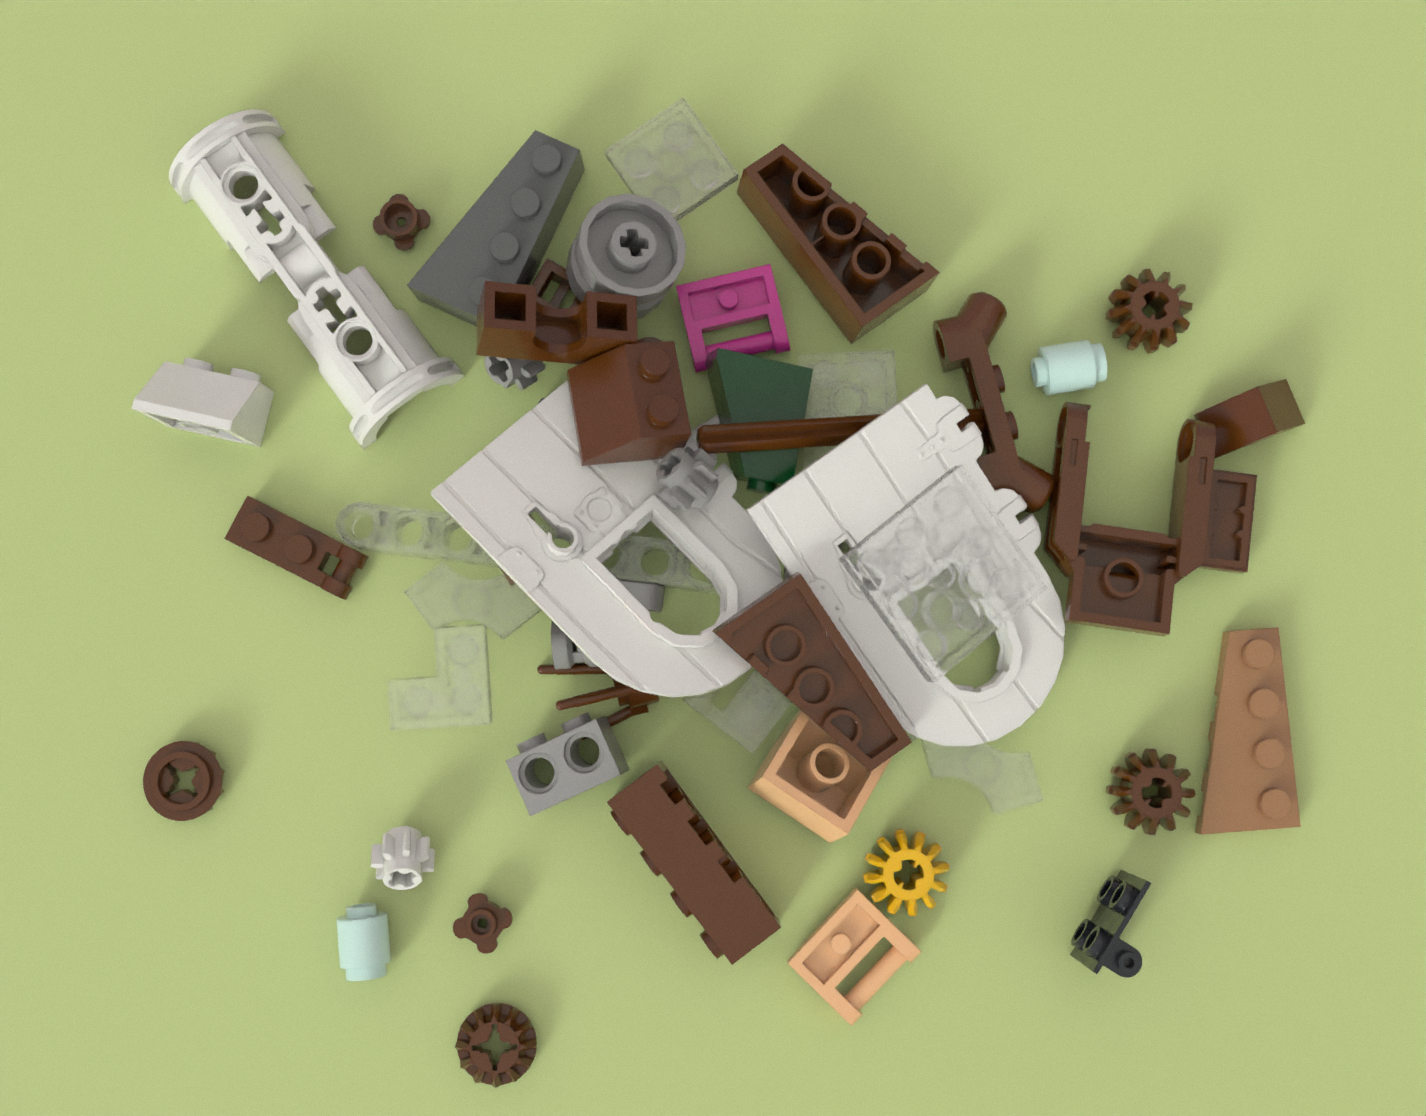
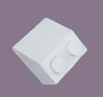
M184 358L183 365L165 361L134 398L133 410L167 427L261 447L274 391L260 382L261 376L256 373L232 368L230 375L213 372L214 365L192 358Z

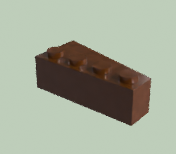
M782 143L743 169L737 194L850 344H853L924 294L940 272L927 261L923 264L905 249L907 245L893 233L887 235L866 217L868 213L854 201L851 204L831 189L832 183Z
M662 761L607 801L612 809L610 813L621 830L627 836L631 834L643 850L640 854L651 871L657 877L662 874L674 889L670 895L678 908L687 918L693 914L705 929L700 933V936L717 959L725 955L733 965L781 928L779 919Z

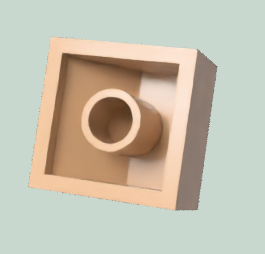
M799 710L772 746L749 784L748 789L829 843H832L849 834L891 758L870 772L803 711Z

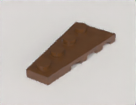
M794 573L712 630L870 772L912 743L801 573Z

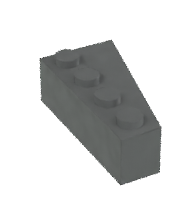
M535 130L407 284L415 297L425 304L477 326V309L485 281L530 285L585 171L580 150Z

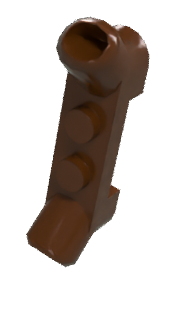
M986 292L972 293L968 295L957 316L937 320L933 323L934 339L943 373L962 368L973 409L978 408L983 413L985 427L981 437L986 455L979 456L976 462L994 490L999 488L1014 490L1018 495L1022 496L1027 504V508L1024 511L1030 514L1040 511L1045 505L1056 483L1052 474L1018 456L1013 441L1018 439L1017 423L1011 411L1005 412L1000 395L1005 392L1003 374L998 364L992 365L988 353L989 346L1007 317L1005 305L996 297Z

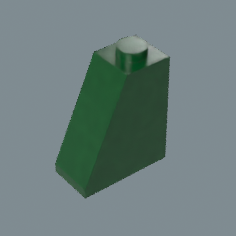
M717 348L707 354L705 365L720 424L805 418L813 373L812 368ZM799 448L727 453L735 478L747 481L746 490L769 494L794 476Z

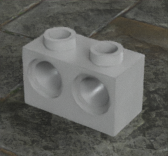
M587 712L561 724L564 734L547 741L545 734L542 733L516 745L520 754L506 760V763L530 816L630 770L606 716L591 720ZM583 737L593 739L599 747V758L595 764L585 762L579 755L578 747ZM539 758L548 760L554 768V778L550 784L541 782L535 775L534 767Z

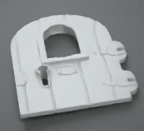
M567 380L489 443L482 451L478 452L445 479L443 483L431 491V496L577 647L614 680L641 692L672 698L702 695L729 685L750 670L752 666L712 630L783 582L781 567L776 553L750 514L733 498L737 490V480L733 475V471L725 463L721 464L714 471L719 476L717 478L718 489L712 499L700 508L690 507L689 510H685L680 505L674 509L658 495L659 490L663 486L657 481L656 470L662 459L582 466ZM688 442L684 447L685 449L689 446L693 451L698 449L697 442ZM709 454L714 460L717 459L716 454ZM536 511L556 531L555 536L558 539L568 541L571 546L559 548L554 545L552 534L548 532L547 535L530 515ZM650 521L711 581L720 597V612L714 625L701 631L700 635L676 634L661 623L654 622L650 617V612L602 564L614 554L612 550L623 539L633 532L638 533Z
M924 384L746 510L789 575L791 576L796 572L801 573L903 729L917 738L942 746H974L997 740L1015 730L1041 707L1055 684L1064 656L1065 624L1058 594L1048 573L1034 553L1041 541L1039 523L1033 514L1027 515L1018 522L1015 515L1027 508V504L1022 496L1011 489L999 488L994 490L976 462L982 454L984 445L981 431L975 422L968 423L962 430L957 425L958 422L969 415L963 403L950 396L936 398L929 386ZM843 541L847 543L859 561L857 565L865 568L869 573V583L864 588L860 585L858 571L852 569L838 547ZM952 564L991 624L1000 646L996 665L997 672L987 683L975 689L972 686L953 684L939 672L937 663L897 604L911 592L921 588L928 578L939 575L941 570Z

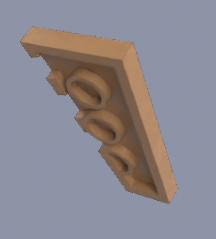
M1279 627L1223 632L1214 693L1217 696L1214 721H1210L1208 741H1211L1207 771H1203L1201 791H1204L1201 815H1197L1195 833L1202 835L1301 827Z

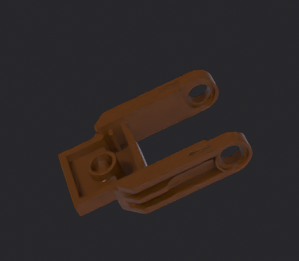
M1064 402L1056 432L1052 475L1056 484L1049 497L1044 551L1063 575L1069 577L1065 622L1163 637L1169 635L1174 584L1205 562L1216 446L1215 424L1213 422L1186 419L1181 427L1176 449L1168 536L1164 533L1095 523L1083 526L1081 523L1090 442L1085 441L1088 410L1091 408V405Z

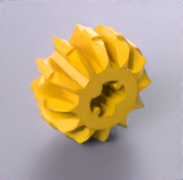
M896 829L894 833L896 846L892 847L883 836H880L876 839V842L885 851L883 856L880 857L871 852L866 853L865 860L872 865L878 866V870L867 871L863 874V880L865 883L870 884L882 882L873 889L870 896L875 902H879L890 895L886 908L889 913L896 914L902 900H904L908 915L916 916L918 911L917 899L921 898L922 902L929 909H932L936 906V903L928 894V891L933 888L939 892H946L947 884L934 878V875L949 871V864L945 861L931 862L939 855L942 848L939 844L932 843L922 850L925 843L924 833L916 831L908 845L905 831L903 829ZM906 859L914 868L918 867V873L910 875V883L904 884L899 877L894 878V872L902 869L901 861Z

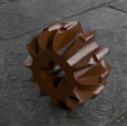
M1144 269L1139 274L1138 279L1132 275L1124 277L1120 282L1121 289H1114L1110 293L1108 299L1115 307L1106 312L1105 319L1111 322H1119L1120 325L1112 332V338H1120L1124 333L1128 335V350H1135L1141 342L1147 354L1156 352L1160 344L1169 348L1177 342L1176 333H1184L1188 329L1190 322L1183 315L1192 310L1193 303L1179 300V296L1186 290V285L1180 284L1174 289L1168 284L1171 280L1170 272H1163L1155 280L1151 269ZM1148 305L1155 310V314H1152L1149 318L1141 310L1142 308L1145 309Z
M1146 748L1142 754V760L1136 753L1129 752L1125 754V762L1129 770L1119 766L1112 767L1110 772L1121 781L1119 786H1106V793L1120 796L1121 799L1113 803L1110 810L1116 815L1127 813L1124 819L1125 827L1135 830L1141 824L1145 834L1155 835L1159 824L1168 831L1176 829L1173 813L1182 817L1190 815L1188 807L1181 804L1182 797L1193 798L1196 793L1194 789L1181 787V783L1186 781L1191 773L1185 768L1174 770L1176 756L1165 754L1159 759L1156 749ZM1158 786L1157 796L1142 797L1143 787Z

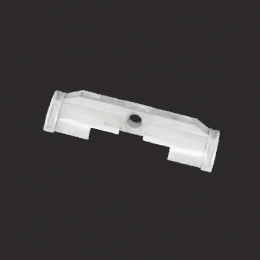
M260 109L244 110L225 116L197 133L178 152L169 170L170 184L185 204L194 199L229 249L232 250L234 248L259 283L276 272L292 295L298 300L299 309L289 315L287 322L319 364V373L353 418L349 425V430L361 447L365 449L377 440V432L388 419V415L420 392H426L441 385L452 386L465 377V375L452 358L439 357L409 315L404 310L395 309L365 266L356 267L348 274H344L334 265L318 241L335 230L336 227L311 193L316 189L278 139L286 132L274 116ZM243 176H254L258 180L256 193L248 199L236 198L233 192L236 181ZM264 206L276 220L280 221L279 225L282 231L277 235L267 231L269 229L268 224L257 212ZM329 294L334 298L339 297L336 303L348 318L341 324L330 311L323 309L325 306L323 299ZM356 330L369 331L372 336L370 349L362 355H352L346 348L348 336Z

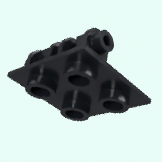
M1120 870L1117 877L1110 876L1098 893L1097 901L1101 904L1092 919H1084L1076 929L1071 940V944L1075 947L1070 955L1096 974H1098L1102 966H1105L1121 977L1129 978L1135 976L1142 967L1141 954L1136 948L1119 937L1151 883L1123 870Z

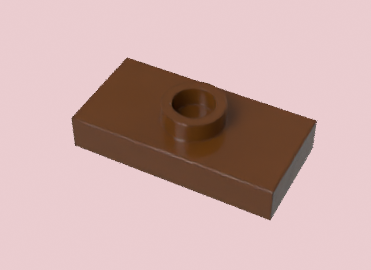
M1213 469L1205 562L1198 568L1241 574L1248 572L1257 475Z

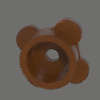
M395 194L383 205L379 216L374 218L373 228L378 235H387L391 238L397 249L407 251L413 248L415 244L414 238L422 229L429 227L431 218L426 210L416 209L405 195ZM402 218L405 219L406 224L404 226H399L398 220Z
M475 893L469 897L468 909L463 917L454 921L453 932L456 937L460 939L467 938L477 944L479 952L484 954L491 953L497 948V938L503 929L508 928L512 924V913L509 909L500 908L496 903L489 901L486 894ZM479 919H486L487 926L485 928H481L478 925Z

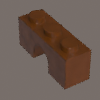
M493 281L484 282L477 309L476 355L581 364L621 345L637 343V296L587 291L583 301L576 306L550 308L536 301V286Z

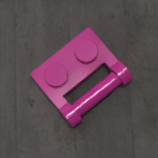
M771 264L676 286L696 373L707 370L705 365L707 354L717 348L748 355L774 350L775 354L790 351L788 334ZM766 318L768 320L770 329L768 332L705 346L702 333Z

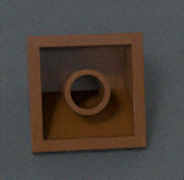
M674 341L624 344L567 370V380L582 466L663 459L668 452L675 448L684 449L692 433Z

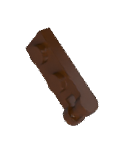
M250 496L246 497L224 538L344 600H347L353 589L349 584L357 568L363 570L369 556ZM331 554L340 559L332 576L322 571Z

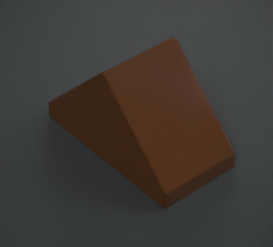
M1287 379L1257 386L1194 415L1196 420L1213 422L1215 424L1216 446L1214 459L1305 424Z

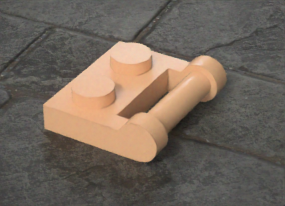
M855 888L787 959V963L850 1025H853L863 1015L860 1009L907 960L912 963L922 951L870 900ZM885 937L893 946L846 995L841 993L836 986Z

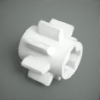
M408 826L395 827L383 834L382 844L372 845L370 867L376 868V879H383V883L387 887L396 890L412 889L423 882V872L434 871L435 850L430 848V838L428 836L423 837L419 830Z

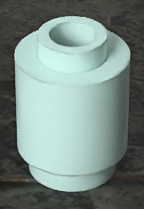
M1088 340L1040 347L1038 357L1032 358L1030 363L1033 384L1035 387H1042L1045 395L1091 389L1095 387L1096 383L1104 382L1107 378V360L1104 348L1101 343L1091 344Z
M376 903L347 906L346 915L336 918L339 964L341 969H345L346 980L365 981L387 975L386 964L391 962L388 913L377 911Z

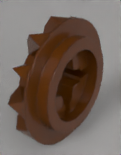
M173 742L160 748L149 760L144 771L143 789L147 801L161 816L175 821L192 820L213 809V805L218 797L224 792L222 789V776L225 771L220 767L216 759V753L200 745L199 742ZM176 768L182 772L199 768L191 781L195 787L194 793L189 789H184L170 794L176 789L175 785L180 780L176 774Z
M491 1003L474 1010L460 1026L455 1045L460 1059V1068L465 1069L473 1077L475 1083L482 1082L497 1088L504 1084L516 1082L530 1068L536 1055L537 1037L529 1018L516 1007L504 1003ZM494 1024H497V1033H499L502 1042H509V1045H517L503 1050L497 1065H495V1059L492 1058L491 1050L476 1047V1045L489 1041L494 1030Z

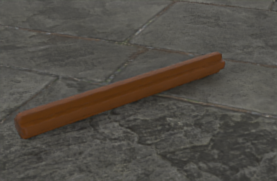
M978 408L967 409L969 415L957 423L959 429L962 430L968 423L975 422L981 433H983L985 427L983 413ZM881 414L702 425L697 429V447H701L708 454L837 446Z

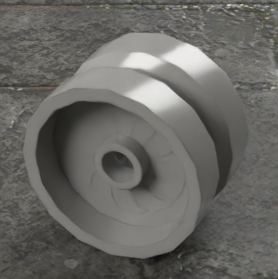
M627 193L605 198L590 209L568 251L566 274L572 292L580 302L583 301L587 291L637 296V319L643 318L659 306L685 264L686 243L681 227L665 207L648 197Z

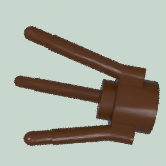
M574 664L571 669L556 670L554 665H540L537 668L539 674H607L601 668L589 667L587 664ZM613 679L614 687L559 700L556 702V708L558 710H565L618 698L619 707L628 704L629 706L607 717L612 727L632 716L648 713L647 705L659 702L658 695L638 691Z

